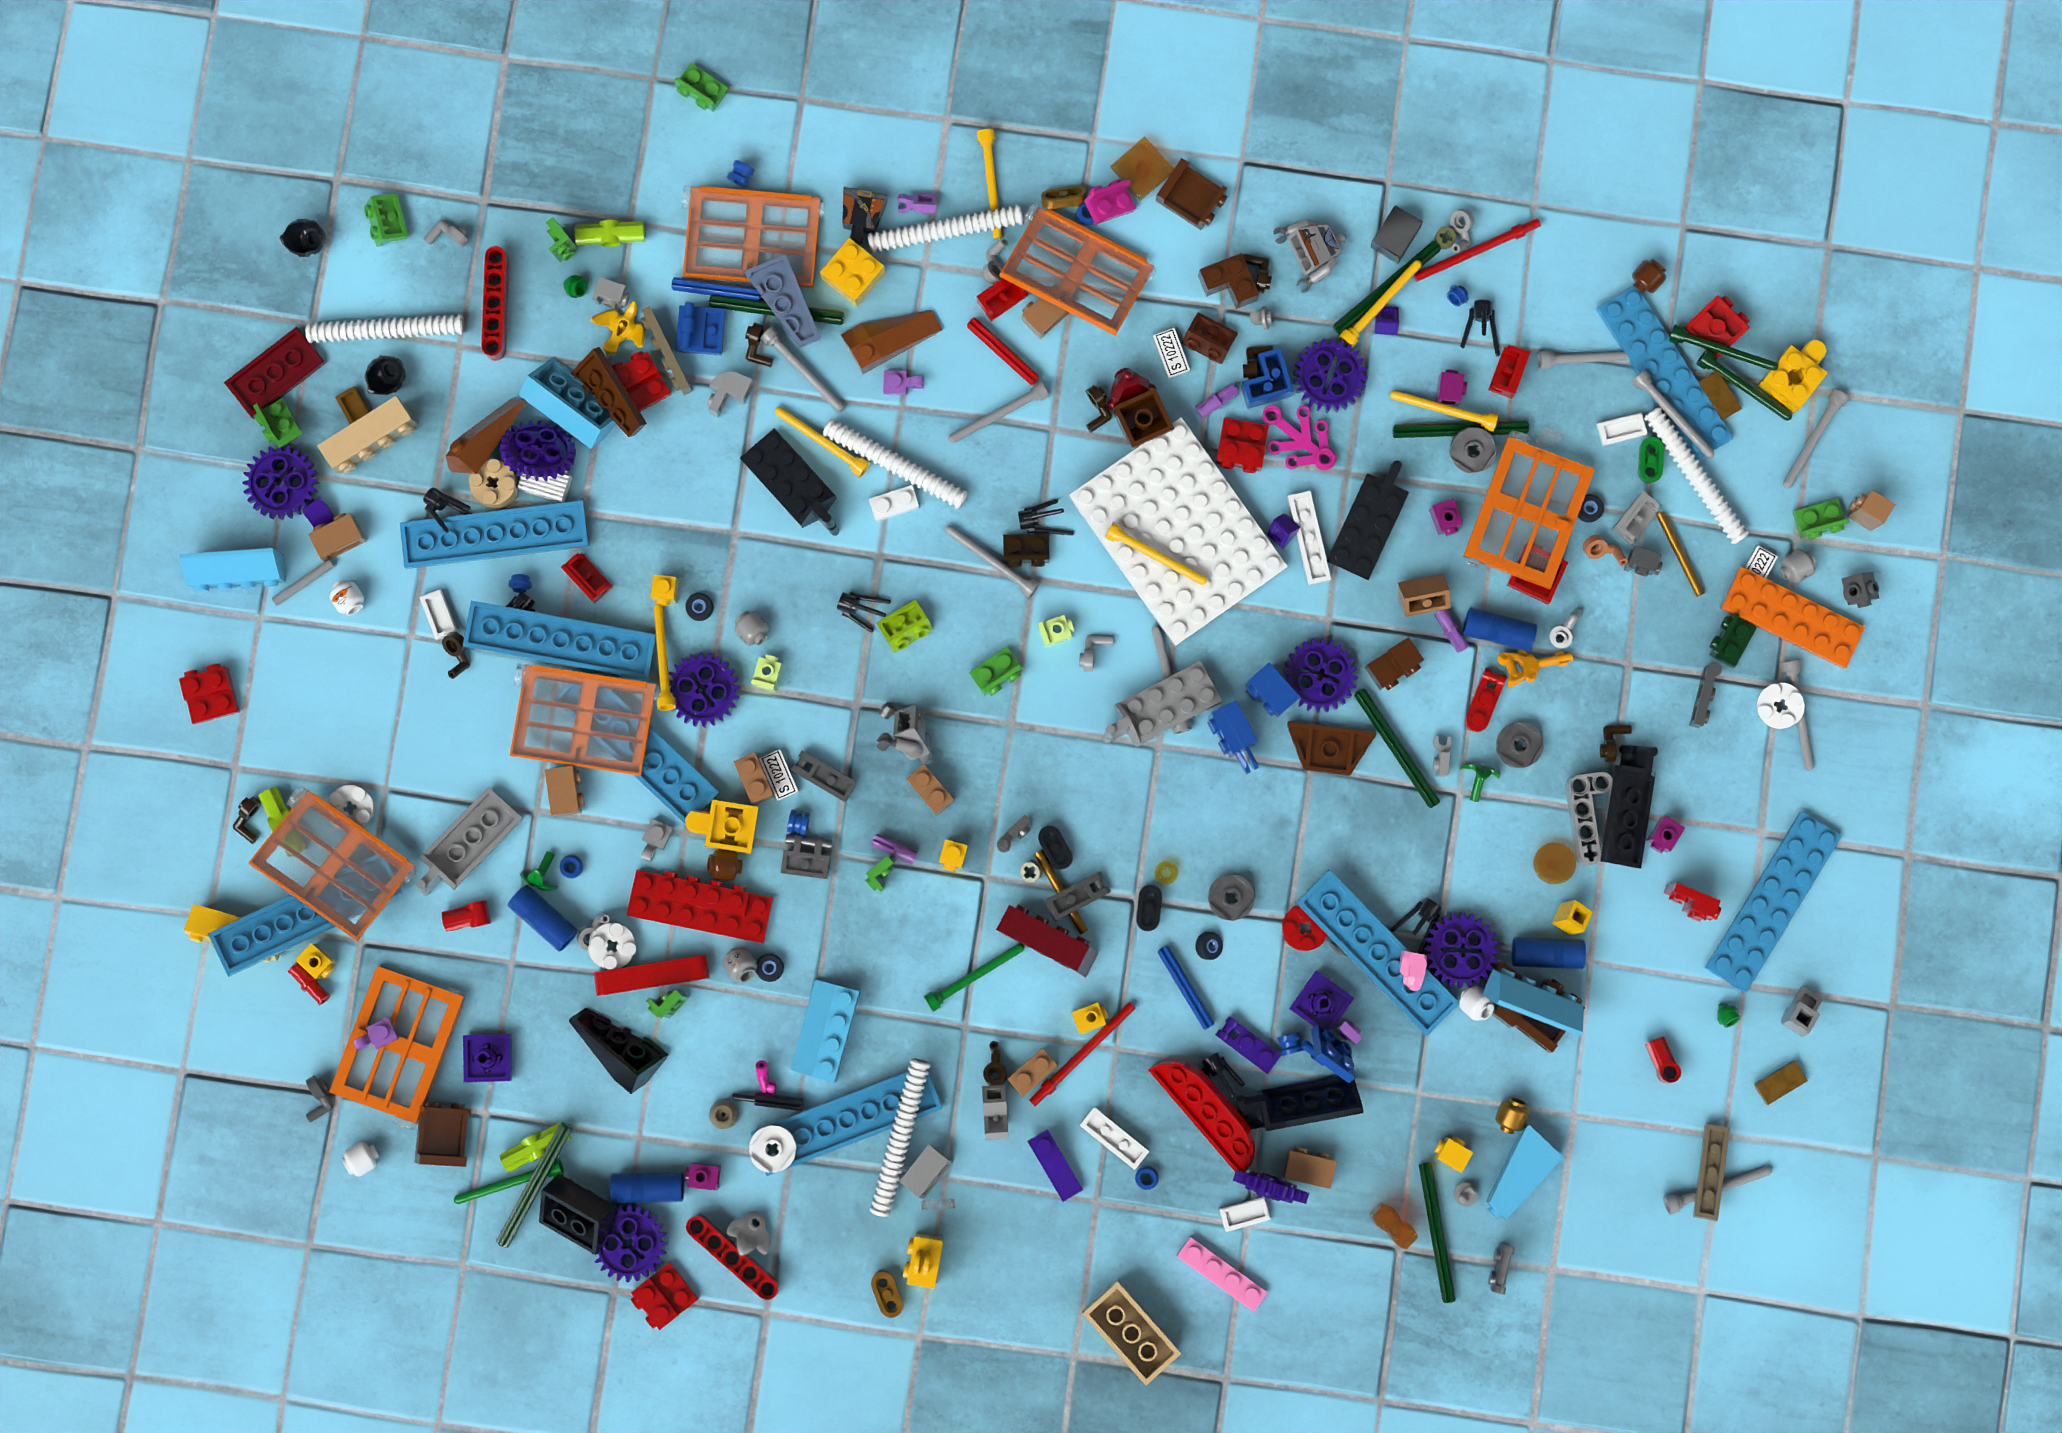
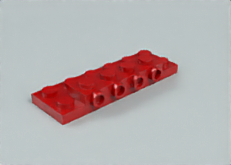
M636 870L626 916L764 944L773 898L745 892L746 887L732 885V889L723 888L722 882L710 880L709 884L700 883L701 878L687 875L686 880L677 878L678 873L664 871V874L660 875Z

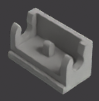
M1642 491L1612 528V531L1630 545H1633L1660 510L1659 507L1661 505L1645 491Z
M928 1144L899 1182L917 1197L924 1199L952 1164V1161Z

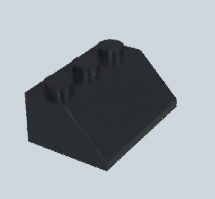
M558 1174L541 1189L539 1223L596 1255L615 1222L616 1205L594 1194L591 1190L580 1186L573 1180Z

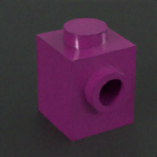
M1450 369L1441 372L1438 377L1436 402L1459 406L1462 401V395H1466L1467 382H1464V374H1459V371Z
M1454 498L1433 505L1429 509L1438 535L1445 533L1447 537L1459 532L1458 528L1463 525Z
M1666 815L1662 816L1646 841L1651 843L1650 847L1661 854L1663 852H1671L1685 827Z
M691 1163L690 1168H686L685 1182H688V1188L718 1190L721 1166Z

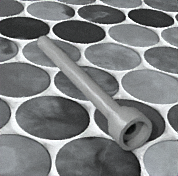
M773 326L768 328L760 337L762 342L766 346H774L838 412L843 411V403L780 340L779 332Z
M1549 351L1538 352L1539 369H1550L1554 364L1629 360L1624 351L1554 355V353Z
M1646 370L1641 372L1632 381L1637 389L1640 387L1642 391L1645 389L1707 458H1712L1715 454L1712 448L1652 384L1653 381L1650 379L1651 375Z
M1042 381L1037 382L1030 389L1029 393L949 435V442L955 443L1033 400L1043 401L1050 397Z
M1833 389L1828 397L1829 406L1783 482L1785 488H1790L1795 482L1836 410L1844 407L1849 397L1845 393Z
M948 525L945 527V532L1018 584L1022 594L1030 598L1040 585L1033 578L1025 579L953 526Z
M1155 625L1151 631L1163 677L1166 679L1172 676V671L1161 629ZM1189 720L1172 728L1174 734L1192 730Z
M1800 660L1781 663L1783 672L1789 677L1790 685L1796 687L1801 693L1798 679L1799 670L1802 669ZM1804 713L1800 721L1797 722L1804 767L1807 771H1811L1814 768Z
M1765 1166L1723 1181L1722 1192L1769 1176L1772 1173V1169L1769 1166ZM1696 1191L1682 1196L1671 1194L1663 1197L1667 1212L1670 1215L1678 1213L1683 1208V1205L1694 1202Z

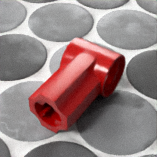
M487 900L466 904V907L442 912V922L445 931L491 924Z
M1663 1036L1646 1043L1645 1047L1656 1069L1659 1081L1666 1084L1678 1081L1681 1077V1069L1676 1064L1665 1037ZM1666 1066L1674 1070L1672 1079L1665 1078L1663 1074Z

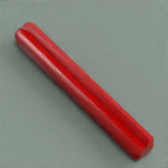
M974 317L968 322L967 328L1030 385L1038 381L1039 375L977 318Z

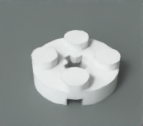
M1787 683L1771 684L1759 695L1757 701L1758 714L1764 723L1770 727L1777 729L1791 727L1799 722L1804 714L1805 703L1803 696L1793 685ZM1781 699H1784L1785 705L1788 706L1787 710L1782 709L1781 712H1777V707L1774 706L1775 702H1780Z
M355 785L342 786L329 795L328 803L363 828L368 825L374 816V800L368 792ZM349 802L357 806V809L353 810L352 815L349 812H345V807L348 806Z
M618 923L601 924L592 931L589 937L588 954L597 966L605 969H618L625 966L636 952L632 933L628 928ZM608 940L616 941L617 945L614 952L606 950Z
M770 1125L759 1129L751 1138L749 1145L750 1157L758 1169L764 1172L776 1173L785 1170L792 1164L796 1156L797 1144L793 1135L786 1128ZM768 1143L771 1145L774 1143L778 1144L777 1149L779 1153L777 1155L775 1153L771 1155L767 1153L769 1151Z

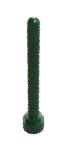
M1677 324L1674 325L1669 342L1675 344L1687 342L1772 371L1778 369L1777 362L1689 334L1687 330H1684L1683 326Z
M1706 349L1699 357L1696 364L1702 369H1712L1786 421L1791 420L1792 414L1718 363L1714 353Z

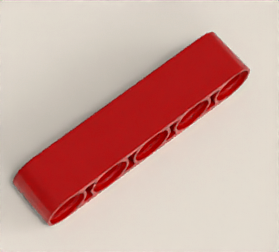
M491 246L487 249L484 262L481 347L485 355L493 361H498L505 356L507 334L509 258L499 246ZM495 255H502V259L498 263H492V258ZM501 277V282L498 285H491L493 278ZM499 299L501 301L498 307H490L493 300ZM495 321L500 322L498 329L489 330L491 323ZM492 344L499 345L495 353H489L488 351Z
M707 955L593 973L597 996L710 978Z
M695 1215L687 1221V1233L760 1298L771 1300L778 1294L780 1285L777 1279L748 1254L740 1256L737 1244L703 1215ZM694 1220H700L703 1223L702 1232H695L692 1229V1222ZM712 1235H717L721 1239L720 1247L714 1248L710 1245L709 1239ZM729 1251L737 1252L739 1255L737 1263H730L727 1260ZM750 1266L756 1269V1278L749 1279L745 1276L746 1267ZM766 1282L772 1283L775 1288L774 1293L770 1295L765 1294L762 1285Z

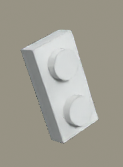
M912 485L869 499L876 522L919 508Z

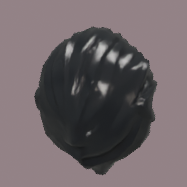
M297 219L289 223L279 238L291 253L299 257H310V255H315L322 250L326 241V234L315 220Z
M380 355L372 360L365 372L367 392L376 395L396 393L402 387V382L406 377L402 361L394 356Z

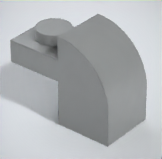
M724 372L716 376L710 383L711 389L716 392L711 394L707 403L710 414L719 418L728 397L745 404L754 386L753 379L737 372Z
M1804 986L1801 987L1790 1007L1784 1011L1781 1024L1801 1037L1806 1036L1811 1032L1820 1015L1816 1011L1823 999Z
M1005 1085L982 1086L985 1140L1009 1139Z

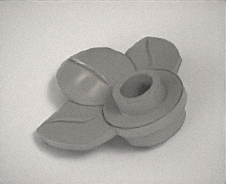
M750 1212L744 1218L735 1219L729 1224L726 1234L737 1237V1249L740 1256L750 1253L755 1248L761 1254L766 1255L770 1249L771 1237L765 1229V1218L760 1213ZM752 1220L758 1222V1227L752 1225Z

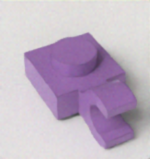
M915 192L914 196L898 194V202L906 203L905 205H898V212L907 213L913 208V212H920L922 214L936 213L937 193Z
M884 370V395H907V388L923 389V379L921 376L907 377V371Z
M387 1017L366 1027L369 1034L354 1040L353 1043L357 1050H362L374 1044L376 1049H379L399 1038L390 1018Z
M1343 1021L1337 1027L1340 1031L1339 1035L1343 1039L1349 1040L1352 1044H1357L1362 1039L1359 1035L1361 1030L1352 1021L1349 1023Z

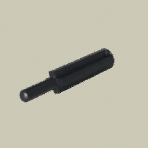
M756 1093V1095L732 1094L733 1100L754 1102V1106L801 1112L804 1106V1098Z

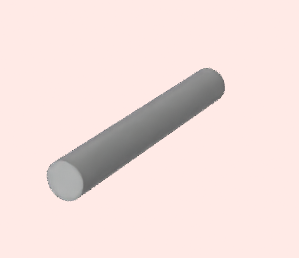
M330 559L271 599L278 606L335 567Z

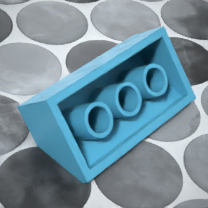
M552 357L527 376L519 396L584 445L593 449L605 439L616 423L611 419V413L606 408L602 409L597 403L598 399L592 392L588 393L582 387L584 383L579 378L575 379L570 374L572 371Z
M274 548L179 554L186 583L188 586L195 588L197 592L209 591V587H218V590H231L232 586L241 585V588L244 589L255 588V584H264V587H277L278 583L285 582L284 555Z
M1502 968L1501 972L1492 969L1483 991V996L1498 1005L1582 1036L1584 1006L1576 1002L1577 997L1565 992L1563 996L1556 994L1557 989L1545 984L1540 988L1535 986L1536 981L1524 976L1522 980L1514 977V972Z
M815 979L791 1066L792 1071L836 1082L861 991Z

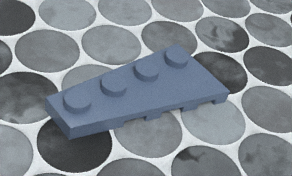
M786 254L743 271L799 348L821 340Z

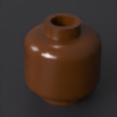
M1654 259L1642 261L1632 273V278L1635 281L1633 286L1641 291V293L1645 291L1649 293L1656 292L1666 280V275L1664 274L1666 269Z
M717 849L713 854H709L707 872L711 873L713 879L732 881L737 873H741L742 860L738 859L736 852Z

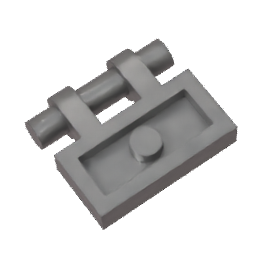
M1026 815L1019 819L997 841V848L1000 852H1008L1013 840L1017 837L1021 840L1031 831L1029 827L1031 821Z
M799 833L795 835L786 834L785 843L793 844L794 847L793 851L784 850L781 874L827 879L830 856L821 855L822 848L832 849L833 840L824 839L822 836H816V838L804 837ZM801 847H815L814 854L801 852Z

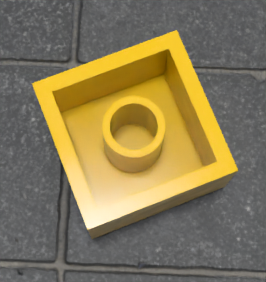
M850 238L847 239L820 271L822 280L856 307L886 273L883 264Z

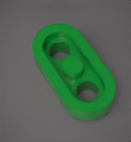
M1656 437L1646 438L1639 446L1638 475L1643 482L1648 484L1655 483L1663 474L1664 446L1662 441ZM1647 447H1653L1654 453H1649ZM1646 469H1651L1653 471V475L1648 476L1646 474Z

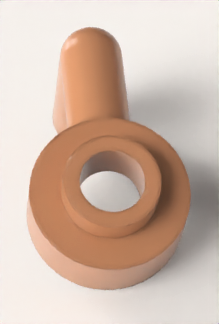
M1592 535L1583 543V550L1591 559H1597L1605 553L1613 554L1620 566H1625L1628 563V559L1619 546L1607 544L1600 535Z

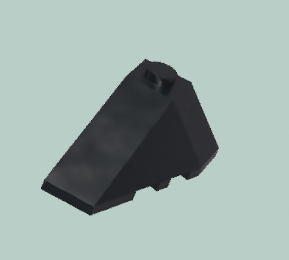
M584 1008L569 1019L570 1024L611 1077L630 1094L645 1085L669 1055L651 1039L645 1036L641 1039L631 1034L632 1030L626 1027L621 1029L611 1024L610 1019L587 1008Z

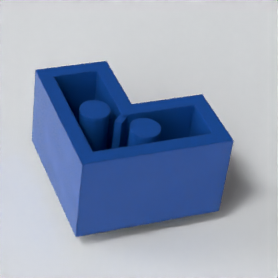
M1281 348L1259 353L1256 360L1261 377L1244 381L1241 386L1247 409L1289 398L1293 394V387Z
M1270 662L1249 679L1245 685L1247 695L1253 701L1256 699L1259 702L1263 701L1265 703L1263 708L1270 716L1275 715L1277 718L1300 698Z

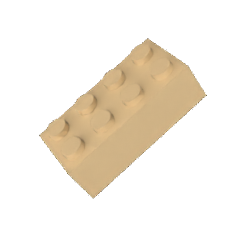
M395 396L317 446L333 470L340 474L343 472L348 474L356 468L355 464L362 460L366 462L376 456V451L382 447L383 449L391 447L396 443L395 439L401 435L406 437L415 431L414 427L418 424L404 402Z
M1117 1279L1082 1310V1314L1146 1386L1181 1354L1176 1345Z

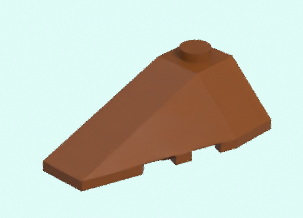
M929 310L861 323L842 333L841 337L862 374H865L941 332L942 328L932 311Z
M510 399L453 441L450 445V450L446 454L449 470L457 473L477 474L527 402L524 399Z

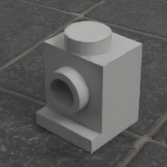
M599 277L592 299L598 305L603 301L602 304L615 309L618 306L623 308V306H627L630 294L626 285Z

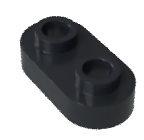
M1054 826L1042 828L1038 835V841L1049 862L1058 870L1068 868L1072 863L1073 856L1062 834ZM1047 834L1054 835L1052 842L1046 841L1045 836ZM1058 854L1065 856L1064 862L1060 863L1057 861L1056 857Z
M1146 885L1139 892L1136 923L1143 931H1152L1159 925L1162 893L1155 885ZM1148 892L1154 894L1153 901H1148L1146 899V894ZM1149 915L1152 918V922L1145 924L1143 921L1144 916Z

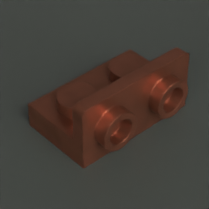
M1197 312L1184 336L1182 344L1210 360L1222 364L1238 333Z

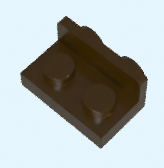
M1049 534L1003 535V563H1008V567H1021L1022 563H1031L1032 567H1043L1045 563H1049Z

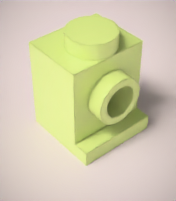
M1064 615L1038 623V628L1046 648L1072 639L1071 632L1075 631L1071 619L1066 620ZM1058 625L1062 628V631L1055 633L1053 627Z
M766 654L764 658L759 657L751 684L775 692L783 666L778 662L779 658ZM764 668H771V673L769 675H764Z

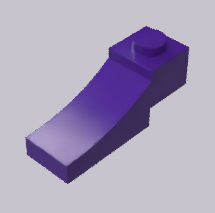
M1048 1129L1027 1140L1063 1202L1083 1190Z

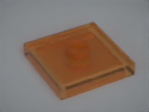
M1145 136L1111 165V169L1122 181L1130 180L1131 184L1128 188L1140 201L1166 180L1174 170Z

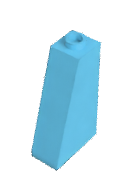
M1525 1124L1524 1129L1519 1132L1486 1200V1203L1490 1205L1488 1210L1497 1219L1502 1217L1507 1220L1564 1158L1529 1124Z

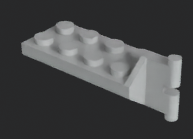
M1201 661L1115 704L1114 707L1120 720L1106 727L1103 738L1104 742L1111 743L1113 740L1127 734L1137 747L1221 704L1222 699Z
M488 787L419 857L430 870L416 882L417 888L423 895L427 896L443 880L455 890L523 818Z

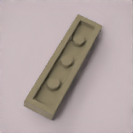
M650 306L642 309L645 316L641 318L643 325L647 331L652 330L655 337L651 338V341L656 351L661 349L664 355L661 361L666 371L671 369L674 375L671 381L676 391L681 389L683 395L692 392Z
M1707 1123L1704 1126L1693 1210L1694 1218L1718 1221L1730 1131L1728 1127Z

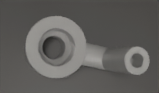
M1460 209L1450 217L1452 229L1460 233L1461 237L1460 242L1452 245L1454 253L1470 247L1469 230L1474 226L1473 214L1467 209Z
M440 220L424 237V240L431 245L443 231L462 248L469 241L466 238L468 233L459 225L455 228L444 220Z
M1001 238L986 253L988 264L983 267V275L985 280L991 284H995L1002 279L999 275L1003 266L997 262L996 255L1008 245L1005 238Z
M1576 608L1564 624H1559L1552 629L1550 641L1555 647L1566 648L1573 642L1575 635L1572 628L1583 615L1582 608ZM1562 634L1564 636V641H1560L1557 638V635Z
M1090 635L1086 637L1084 653H1080L1079 667H1084V672H1093L1094 645L1113 646V636Z
M597 914L590 927L579 931L577 943L580 948L588 951L589 943L585 942V936L591 935L592 931L599 925L608 923L610 917L607 914Z

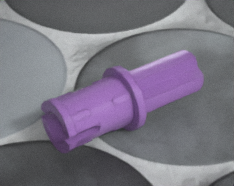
M1230 384L1216 394L1211 393V397L1196 405L1195 409L1203 419L1214 410L1222 409V405L1236 397L1239 391L1234 384Z
M1448 609L1437 612L1434 617H1436L1444 630L1443 635H1447L1456 652L1459 653L1467 649L1468 643L1458 628L1460 625H1456Z
M879 834L874 836L871 843L873 847L890 854L891 858L894 856L911 865L918 851L900 844L898 840L894 842Z

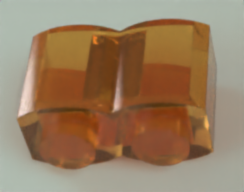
M1380 1202L1369 1214L1372 1222L1380 1229L1386 1231L1390 1240L1403 1249H1408L1418 1238L1414 1228L1402 1221L1396 1210L1385 1203Z

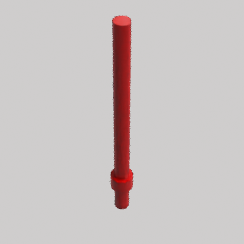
M1536 218L1523 225L1517 224L1511 227L1510 231L1416 272L1413 275L1414 279L1418 282L1514 238L1516 240L1525 236V233L1541 227L1540 221Z
M1128 1002L1050 1080L1046 1079L1041 1084L1042 1087L1029 1101L1034 1106H1037L1048 1094L1051 1095L1057 1089L1056 1086L1136 1008Z

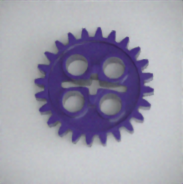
M1332 338L1330 344H1327L1326 340L1322 339L1321 346L1315 341L1313 342V350L1308 346L1305 348L1307 355L1299 354L1302 362L1296 361L1294 366L1300 370L1293 371V375L1299 378L1295 379L1293 384L1300 385L1296 393H1304L1302 401L1310 400L1308 407L1315 403L1317 404V411L1323 406L1326 413L1329 412L1330 407H1333L1337 413L1340 405L1346 410L1348 408L1347 402L1354 405L1356 402L1354 397H1361L1362 394L1359 390H1364L1366 387L1361 382L1366 381L1368 376L1362 375V373L1367 370V367H1360L1364 358H1356L1359 351L1357 350L1352 353L1350 351L1352 348L1351 344L1345 348L1343 347L1344 340H1341L1339 345H1335L1334 338ZM1325 357L1328 359L1329 364L1321 366L1317 358ZM1334 357H1337L1338 361L1333 372V378L1329 383L1327 393L1323 394L1322 391L1328 377L1327 374L1330 371ZM1342 364L1348 365L1350 372L1347 374L1342 373L1339 370V366ZM1318 378L1321 381V386L1313 387L1310 384V379ZM1338 385L1342 388L1343 393L1336 395L1332 392L1331 387Z
M529 420L528 425L520 422L519 428L513 425L511 431L506 430L505 436H502L500 444L501 459H504L505 466L510 465L509 471L518 470L517 476L526 474L527 480L531 476H534L535 481H538L539 477H543L545 481H548V476L557 479V473L564 476L565 470L570 471L571 465H574L576 456L575 442H571V436H566V430L559 432L558 425L551 428L550 422H547L546 425H542L540 420H538L537 425L533 424L531 420Z
M269 446L268 454L260 450V459L253 456V460L256 462L254 465L247 463L251 471L244 472L243 474L249 480L243 481L242 484L249 488L243 492L246 495H251L247 501L250 504L255 503L253 509L256 511L261 509L260 514L266 516L269 512L271 519L278 515L280 520H284L285 514L293 519L294 511L301 515L300 508L308 506L306 503L308 500L315 501L310 495L311 493H318V490L313 488V485L319 484V481L313 478L318 472L310 470L314 467V463L307 462L309 457L305 454L301 456L299 449L293 452V448L287 446L285 451L283 447H277V451ZM285 462V468L277 472V464ZM301 477V484L298 487H293V480ZM264 478H269L268 486L261 488L260 482ZM279 479H281L284 482L283 486L279 485ZM284 493L286 496L284 502L277 504L276 499L278 495Z
M1313 638L1310 646L1304 641L1302 643L1303 649L1298 646L1294 648L1297 655L1292 653L1288 655L1292 662L1284 663L1289 670L1283 671L1282 674L1288 676V679H1286L1287 683L1300 696L1298 707L1305 703L1307 704V711L1313 706L1316 713H1319L1321 707L1328 713L1330 705L1336 710L1338 709L1337 702L1342 705L1346 703L1343 696L1348 698L1352 696L1348 689L1356 688L1351 681L1358 679L1357 676L1352 675V672L1356 671L1357 667L1350 666L1355 660L1354 658H1346L1349 650L1343 653L1340 651L1342 644L1335 648L1333 647L1334 640H1331L1327 645L1324 638L1320 640L1319 644ZM1310 655L1316 656L1319 660L1318 666H1310L1307 663V657ZM1337 663L1341 669L1340 673H1331L1329 671V664ZM1301 668H1306L1314 673H1318L1321 670L1323 671V676L1337 679L1340 683H1334L1326 678L1318 681L1317 675L1302 672ZM1301 677H1307L1311 680L1310 688H1303L1300 685ZM1327 684L1333 688L1331 696H1326L1322 693L1321 688L1323 685Z
M700 652L698 659L693 654H690L689 662L682 658V666L674 665L677 672H669L673 677V680H669L670 692L676 699V708L671 711L679 710L676 715L678 719L685 715L684 723L686 724L692 719L694 727H697L699 721L704 728L707 726V721H710L713 726L716 725L715 719L717 718L724 722L722 715L725 713L731 716L728 710L729 707L737 708L732 701L740 699L738 695L734 694L735 691L741 690L740 686L734 685V683L739 681V678L731 677L735 672L734 668L727 670L729 663L726 661L721 665V657L718 656L713 660L712 653H709L707 658H704L703 653ZM706 668L711 669V678L707 680L701 679L702 670ZM691 673L696 674L704 687L708 686L706 692L714 702V707L709 705L702 693H698L700 689L691 677ZM685 681H691L693 684L692 690L689 692H682L681 685ZM716 688H723L725 691L721 699L713 697V692ZM698 700H703L705 708L700 712L694 711V703Z
M1461 912L1459 919H1457L1456 914L1451 913L1450 921L1446 916H1443V924L1434 922L1437 929L1428 930L1432 937L1424 938L1426 942L1430 943L1429 946L1423 947V950L1429 951L1427 960H1431L1427 968L1436 969L1432 975L1437 976L1440 974L1441 983L1449 979L1448 986L1450 987L1454 985L1455 981H1457L1458 988H1462L1463 982L1466 983L1467 987H1472V980L1476 984H1481L1479 977L1488 979L1486 970L1492 971L1494 968L1490 964L1498 963V960L1493 958V954H1498L1500 951L1493 949V946L1497 945L1499 941H1492L1491 939L1496 933L1487 932L1490 927L1489 924L1481 926L1482 918L1474 921V914H1470L1466 919L1465 913ZM1449 931L1455 935V941L1451 945L1446 943L1444 938L1445 934ZM1472 932L1477 934L1479 939L1478 943L1474 946L1468 942V936ZM1462 944V948L1481 949L1482 952L1462 953L1460 955L1459 952H1442L1441 947L1459 948ZM1447 955L1453 956L1455 961L1451 968L1446 967L1444 964V958ZM1470 956L1476 957L1478 961L1474 969L1469 968L1467 965V960Z
M1240 1170L1235 1171L1233 1181L1245 1185L1246 1189L1256 1192L1257 1195L1288 1203H1293V1201L1303 1204L1307 1203L1309 1193L1297 1189V1185L1287 1182L1286 1179L1264 1172L1261 1174L1251 1170L1250 1173Z
M632 1204L628 1205L627 1211H625L623 1205L618 1207V1213L615 1212V1222L600 1251L597 1253L599 1258L595 1261V1263H603L601 1271L609 1269L608 1277L616 1273L617 1281H620L623 1276H625L626 1282H630L632 1276H634L636 1281H639L641 1278L640 1273L647 1278L649 1277L648 1269L653 1272L657 1271L654 1263H663L659 1255L667 1254L666 1251L661 1249L662 1246L668 1245V1242L662 1241V1237L666 1236L667 1232H660L659 1229L664 1224L657 1225L655 1223L658 1219L657 1215L652 1218L649 1217L650 1209L642 1213V1206H638L635 1211ZM627 1220H631L635 1224V1230L632 1233L627 1232L624 1225ZM616 1227L625 1239H633V1247L626 1248L627 1241L615 1231ZM611 1236L615 1237L618 1241L616 1249H611L608 1246V1239ZM643 1237H647L651 1241L649 1250H645L641 1246V1239ZM636 1250L644 1255V1259L639 1257ZM626 1254H631L634 1257V1264L631 1267L624 1263V1256Z

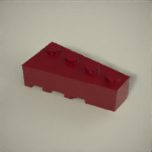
M1018 904L1016 908L1008 906L996 929L997 931L1053 959L1066 968L1076 971L1083 977H1087L1099 954L1089 946L1090 941L1080 936H1077L1076 939L1069 936L1070 931L1059 925H1057L1056 929L1049 926V920L1040 915H1037L1036 918L1028 915L1030 911Z

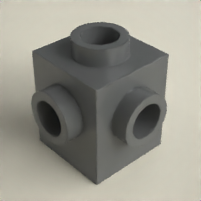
M1873 572L1859 573L1841 579L1844 588L1843 596L1848 605L1857 604L1858 608L1872 605V600L1879 599V586L1875 581Z

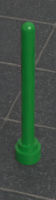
M1019 943L942 991L934 993L931 991L926 994L924 998L933 1012L941 1008L940 1005L944 1003L943 1000L1023 952L1024 945Z
M559 1157L556 1159L548 1177H556L558 1174L564 1175V1168ZM534 1170L456 1195L454 1202L461 1204L526 1183L530 1180Z

